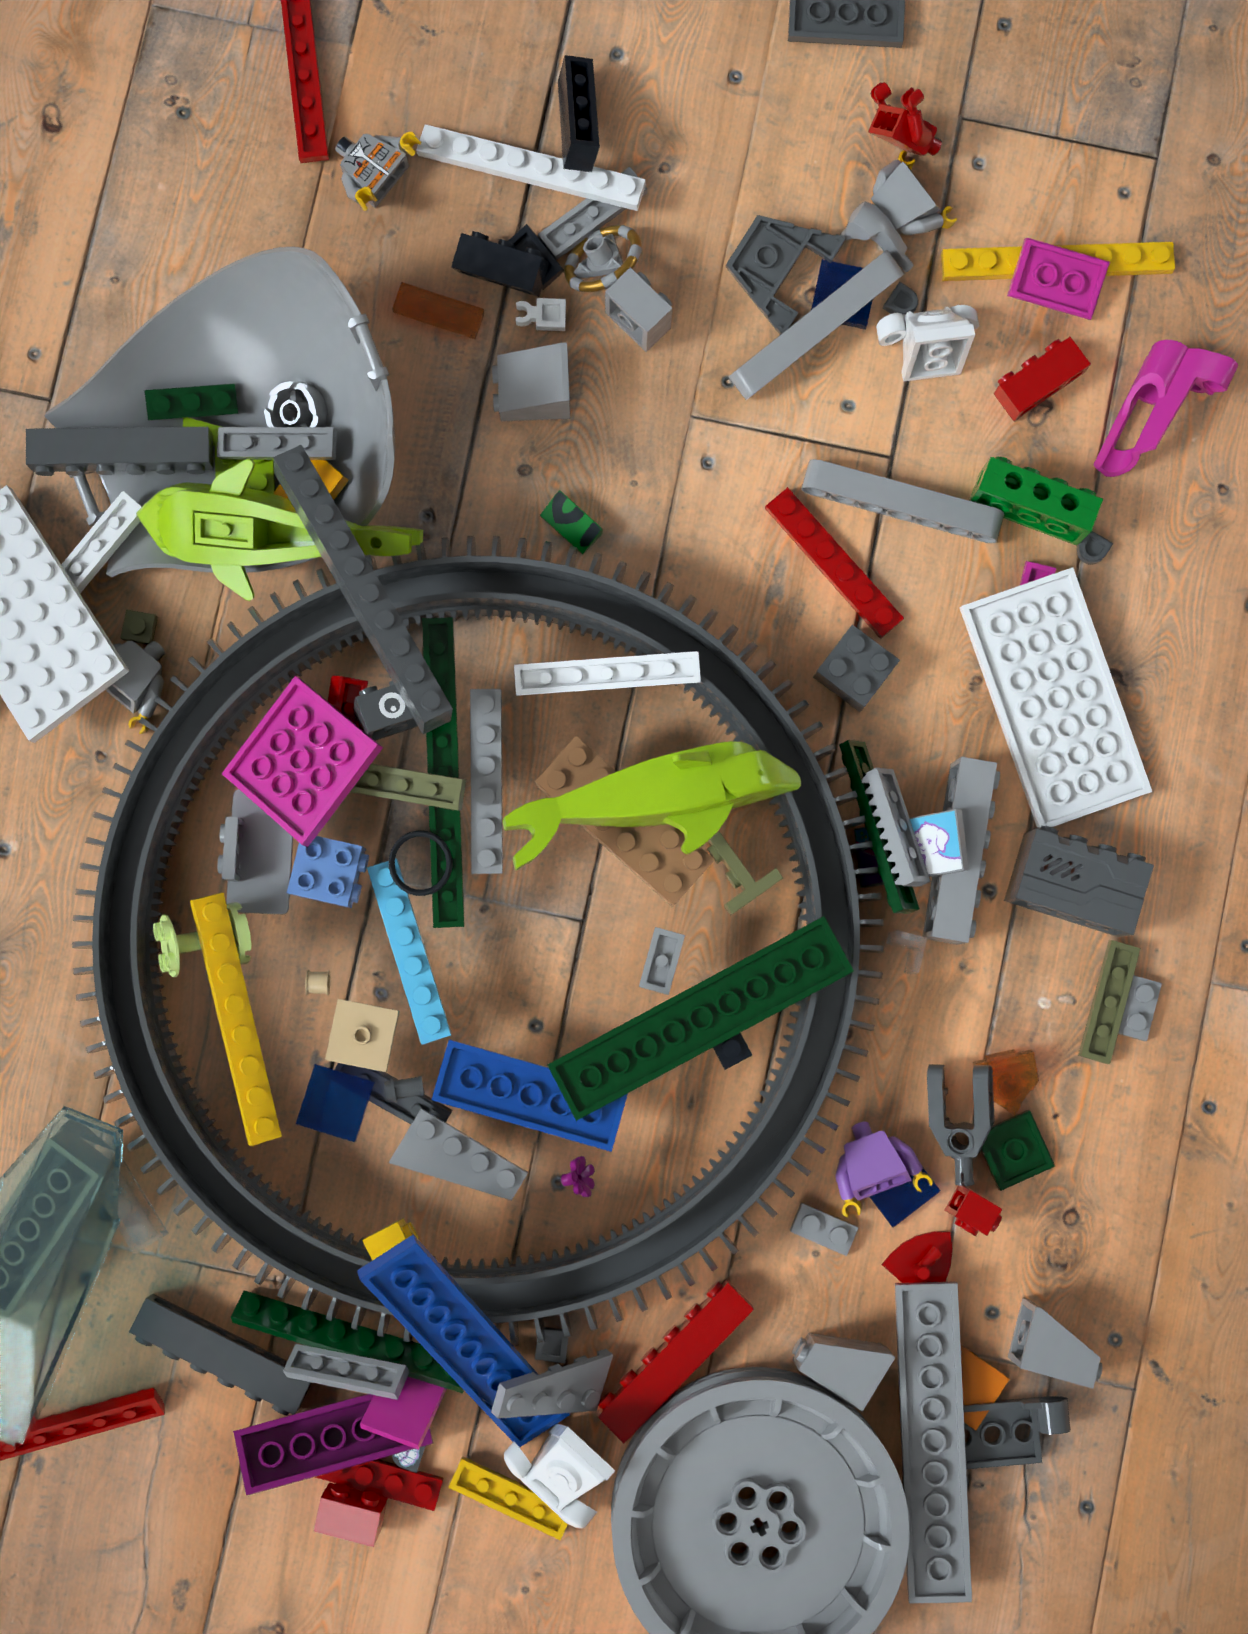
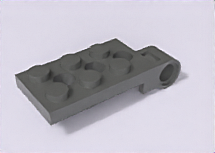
M1046 1396L963 1405L964 1412L989 1410L977 1430L964 1423V1429H967L970 1434L969 1440L965 1443L966 1469L1042 1463L1039 1432L1044 1434H1064L1071 1431L1068 1398ZM1022 1423L1028 1424L1030 1426L1029 1436L1026 1439H1017L1015 1436L1016 1427ZM990 1426H996L1000 1430V1436L994 1442H988L984 1438V1432Z

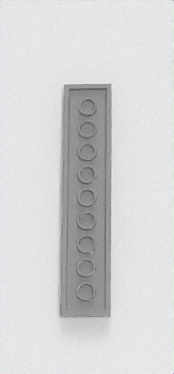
M895 1283L903 1489L909 1514V1550L906 1563L909 1604L972 1602L958 1283Z

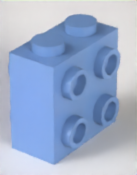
M316 836L309 847L299 843L287 893L352 909L353 902L358 903L362 885L358 884L360 872L365 873L368 865L369 855L365 854L366 848Z

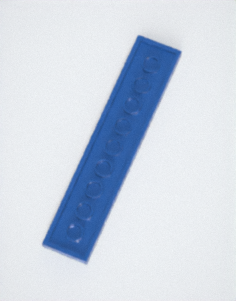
M414 1234L357 1270L361 1282L512 1442L515 1441L519 1447L570 1415V1413L498 1419L491 1413L499 1383L532 1372L536 1375L539 1374Z

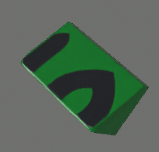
M560 490L540 514V517L573 547H577V550L582 555L603 534V529Z

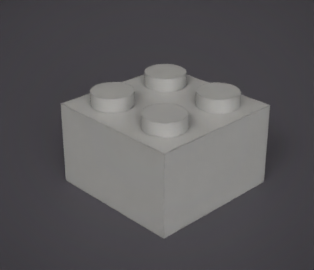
M630 267L605 291V313L647 352L671 329L672 303L666 295L661 292L656 293L650 287L651 283L641 272L636 273Z

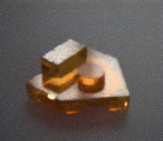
M1012 1049L985 1055L984 1060L973 1062V1067L974 1065H991L994 1102L1014 1116L1022 1106L1021 1103L1030 1090L1032 1091L1039 1082L1035 1054L1032 1049L1022 1052H1016Z

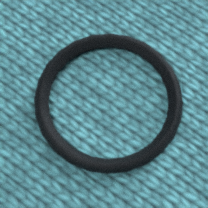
M425 830L412 831L400 837L395 842L389 855V871L393 881L401 890L415 896H426L440 890L450 878L453 868L451 851L446 842L438 835ZM411 838H430L437 842L445 853V873L442 879L431 888H411L404 884L396 873L395 857L397 851L404 842Z

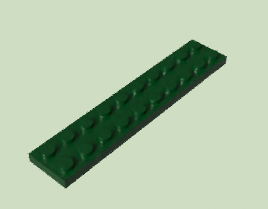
M823 916L547 1064L577 1121L854 972Z

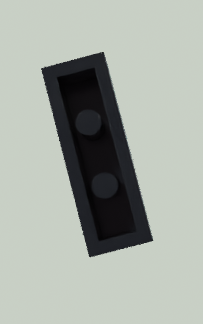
M472 231L471 236L461 233L451 268L461 274L533 296H540L550 264L542 257V252L528 247L523 252L515 249V244L499 239L498 244L488 241L489 236Z

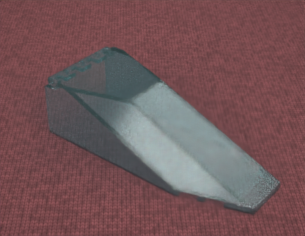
M66 1106L62 1107L0 1177V1441L15 1446L16 1442L24 1443L46 1405L120 1224L118 1200L121 1196L119 1173L120 1166L122 1165L123 1129Z

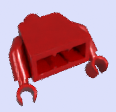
M880 82L872 88L871 98L878 104L879 108L876 109L877 113L868 133L909 153L925 156L927 153L932 156L936 155L941 148L942 140L935 137L937 127L922 118L921 110L917 109V105L924 100L922 91L920 89L914 91L913 87L907 90L901 97V103L906 108L903 109L886 104L885 99L892 93L885 82Z

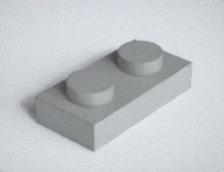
M655 927L639 987L669 995L685 935Z
M1133 976L1118 1034L1147 1041L1162 983Z
M802 1202L790 1228V1232L847 1256L858 1230L857 1226Z

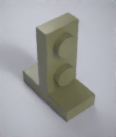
M720 832L708 840V843L711 845L707 848L710 855L717 864L722 861L729 870L725 875L735 889L740 886L743 892L724 905L730 916L783 879L777 868H775L755 882Z

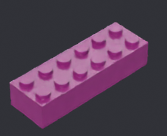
M371 1394L233 1431L246 1496L403 1453L415 1448L361 1429L360 1422L374 1396ZM430 1427L420 1447L434 1444Z

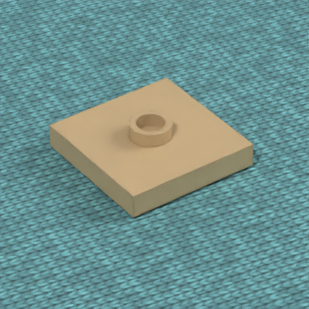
M338 999L325 1060L387 1072L400 1011Z

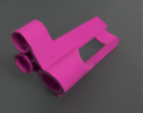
M1161 340L1154 343L1093 464L1094 467L1106 477H1115L1130 471L1137 464L1142 453L1157 448L1189 391L1207 393L1208 395H1213L1214 392L1227 391L1238 368V363L1228 356L1200 348H1188L1186 345L1175 340ZM1138 399L1154 405L1135 447L1125 451L1115 449L1114 447Z

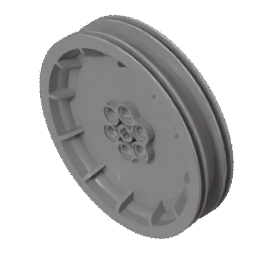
M742 1367L712 1373L685 1385L674 1392L664 1402V1405L655 1411L635 1432L621 1459L614 1482L611 1502V1527L615 1565L625 1596L635 1615L649 1634H872L890 1609L903 1579L909 1550V1514L904 1489L895 1465L869 1423L851 1404L804 1375L777 1368ZM744 1487L754 1489V1494L748 1499H742L738 1495ZM781 1491L785 1493V1497L781 1502L772 1503L769 1501L770 1496L774 1492ZM730 1512L735 1515V1519L730 1524H723L719 1521L724 1513ZM760 1518L763 1525L757 1527L753 1520ZM787 1521L797 1523L796 1528L788 1533L781 1530L782 1525ZM743 1542L747 1545L744 1552L737 1554L731 1551L735 1543ZM772 1546L778 1549L776 1555L771 1558L762 1555L767 1547Z

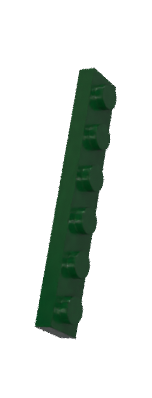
M847 740L839 744L842 753L841 758L848 771L852 792L856 791L858 795L856 799L860 809L859 815L865 816L866 819L864 824L869 837L868 841H872L873 847L871 849L878 864V874L883 880L887 892V902L892 908L893 913H913L920 909L913 887L895 885L899 873H891V869L896 864L895 862L887 861L892 851H886L883 848L888 843V839H880V835L885 830L884 828L876 827L881 818L872 815L877 806L869 805V801L874 796L865 793L870 784L862 783L861 781L867 772L874 769L866 743Z

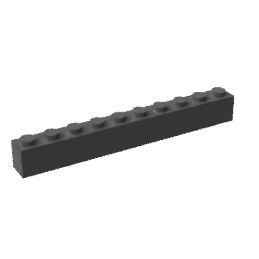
M302 444L273 457L274 472L422 734L451 721L453 708Z

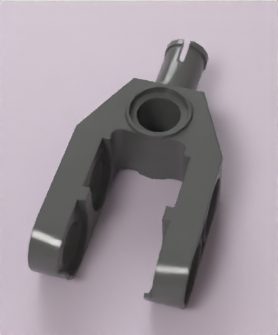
M929 1064L927 1070L929 1127L945 1156L954 1158L955 1185L962 1186V1182H964V1186L974 1185L973 1158L977 1157L981 1152L995 1122L991 1065H974L973 1068L974 1124L967 1122L954 1124L950 1122L949 1117H946V1095L948 1094V1088H945L944 1065ZM956 1133L966 1134L969 1138V1145L959 1143Z

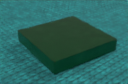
M1026 1110L993 1125L981 1150L996 1186L1000 1191L1055 1167L1030 1110Z

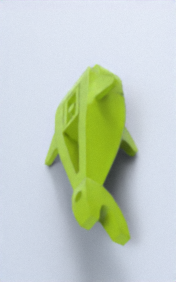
M251 458L219 474L212 484L185 482L164 488L136 512L143 526L164 553L185 562L210 564L216 578L247 601L255 598V593L244 566L322 557L288 498L246 488L255 466V462ZM345 520L364 555L383 557L405 555L412 552V546L420 545L423 542L422 529L378 525L360 526Z
M721 742L653 758L612 773L561 796L543 798L526 803L505 816L502 822L505 831L526 829L532 834V839L512 858L515 871L532 862L543 852L557 832L560 823L614 827L669 824L684 833L685 840L681 850L685 854H691L718 832L726 821L731 809L797 790L801 786V780L795 770L764 750L755 751L752 745L743 742Z

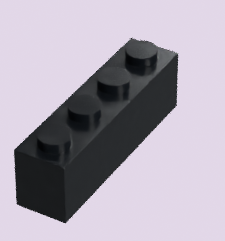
M565 55L558 78L563 169L592 172L600 148L593 59Z

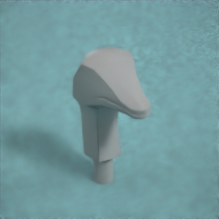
M866 201L862 202L852 212L846 228L840 235L844 236L846 241L850 239L864 241L871 239L884 252L888 250L904 272L911 270L914 264L905 254L907 246L889 218L876 205Z

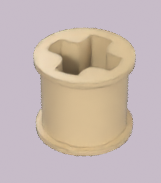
M307 970L305 978L306 995L309 993L329 995L331 985L330 971L311 972Z

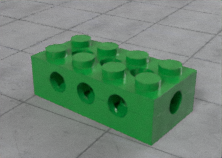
M998 456L995 458L990 457L980 471L969 501L997 508L1004 512V519L1077 546L1091 533L1103 498L1097 497L1096 493L1090 489L1073 488L1068 486V482L1063 479H1049L1041 476L1040 472L1034 468H1020L1012 465L1011 460Z

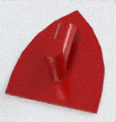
M928 1232L916 1235L900 1244L881 1265L901 1283L946 1282L951 1268L953 1252L951 1233Z

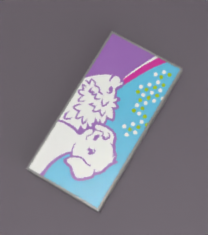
M953 809L910 818L929 877L969 870L962 809ZM866 827L855 828V843L868 842L869 837ZM872 849L857 852L858 869L878 867ZM879 874L860 877L861 888L884 885Z

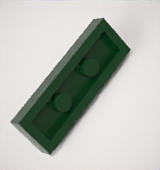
M235 384L144 390L148 420L238 414Z

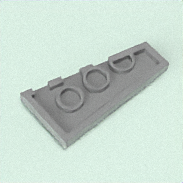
M423 1108L420 1109L389 1161L390 1164L511 1201L528 1174L524 1169Z
M604 1349L597 1351V1356L587 1358L582 1356L574 1359L573 1364L564 1367L557 1364L548 1367L545 1373L539 1375L532 1372L501 1382L498 1386L491 1413L499 1419L597 1411L613 1354Z

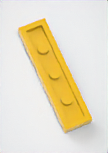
M462 1456L448 1488L561 1541L568 1524L530 1488Z

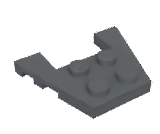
M757 215L728 260L726 268L781 335L791 327L798 316V312L774 296L803 250L808 248L832 263L845 243L846 238L841 235L822 233L821 230L806 229L794 226L793 223Z

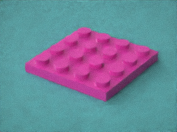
M294 676L222 772V775L301 845L309 847L383 747L373 738L367 736L361 728L302 679Z

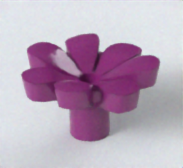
M580 1156L571 1160V1172L562 1174L561 1182L563 1186L573 1185V1191L576 1195L591 1197V1189H594L595 1183L589 1176L594 1174L595 1169L592 1164L586 1166L585 1157Z

